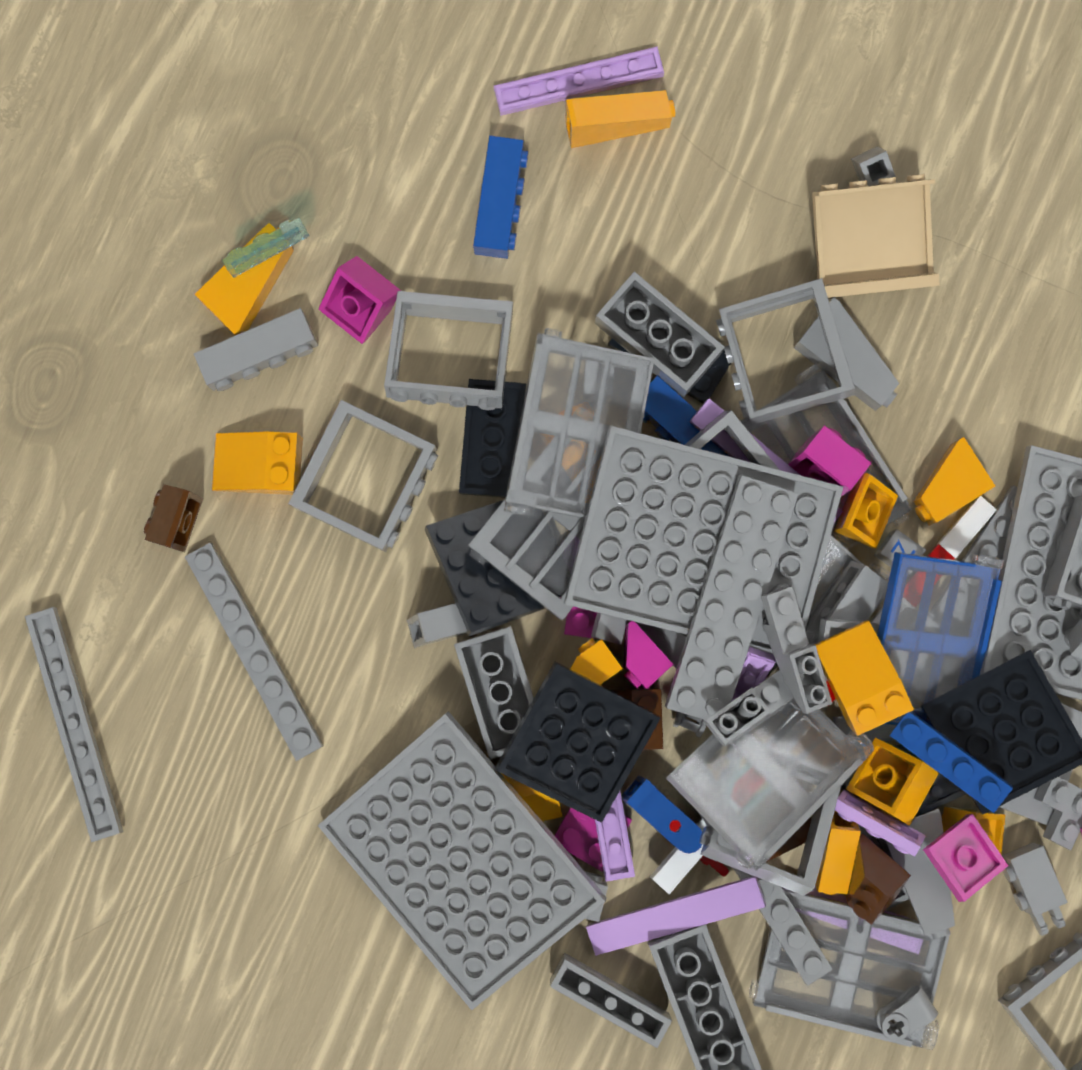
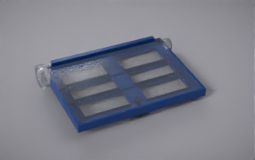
M899 552L894 553L877 636L903 683L914 708L912 712L929 725L931 724L921 708L922 704L980 675L1002 580L998 578L1004 559L974 553L971 563ZM904 715L885 724L897 725Z

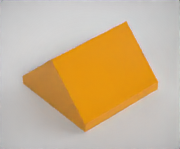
M864 473L850 490L834 532L876 549L898 495L871 474Z

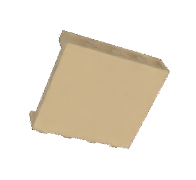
M925 174L907 176V182L896 183V177L878 179V185L867 186V180L849 182L850 188L839 189L838 183L820 185L821 191L812 192L817 280L822 278L828 298L940 286L939 274L934 273L930 184H935V179L925 180Z

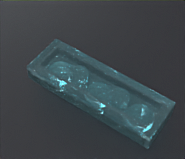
M301 219L286 220L274 232L270 234L263 233L257 236L252 244L244 248L238 247L231 250L227 254L228 257L222 259L233 278L309 237Z

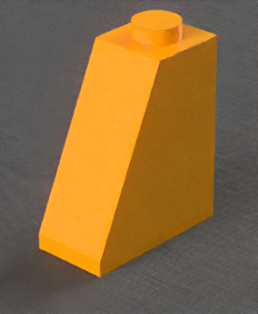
M964 437L949 446L913 501L917 506L915 507L917 516L921 521L927 522L929 526L939 522L995 487L992 479Z
M834 811L815 884L818 892L828 895L836 893L848 894L861 833L857 823L844 820L836 811Z

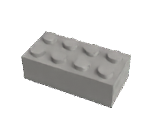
M633 272L599 311L595 319V324L629 353L654 358L652 372L658 375L683 398L721 355L725 347L636 272Z
M511 626L454 644L489 759L502 756L534 699Z

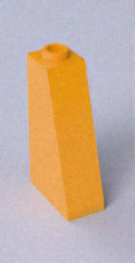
M666 90L566 100L565 123L571 148L670 128L672 117H675L673 100H668Z
M268 223L194 295L235 336L248 331L294 251L289 243L292 238L282 227L279 226L275 229Z

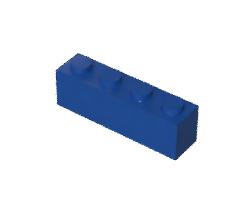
M489 136L473 244L475 255L508 259L509 250H515L517 233H512L513 222L519 223L521 206L516 205L517 195H523L525 178H520L521 168H527L529 151L524 150V140Z
M657 375L649 385L643 422L649 421L656 427L655 433L661 439L685 445L700 432L689 422L697 411ZM711 440L701 448L705 451L730 457Z
M912 711L904 715L889 735L993 813L1013 789L1010 783Z

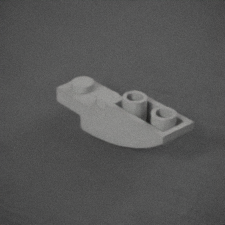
M786 586L761 595L768 623L763 625L781 674L804 714H808L831 705L832 700L816 645H809L793 586Z
M779 670L758 686L750 688L705 720L704 723L722 746L725 747L782 710L794 697Z

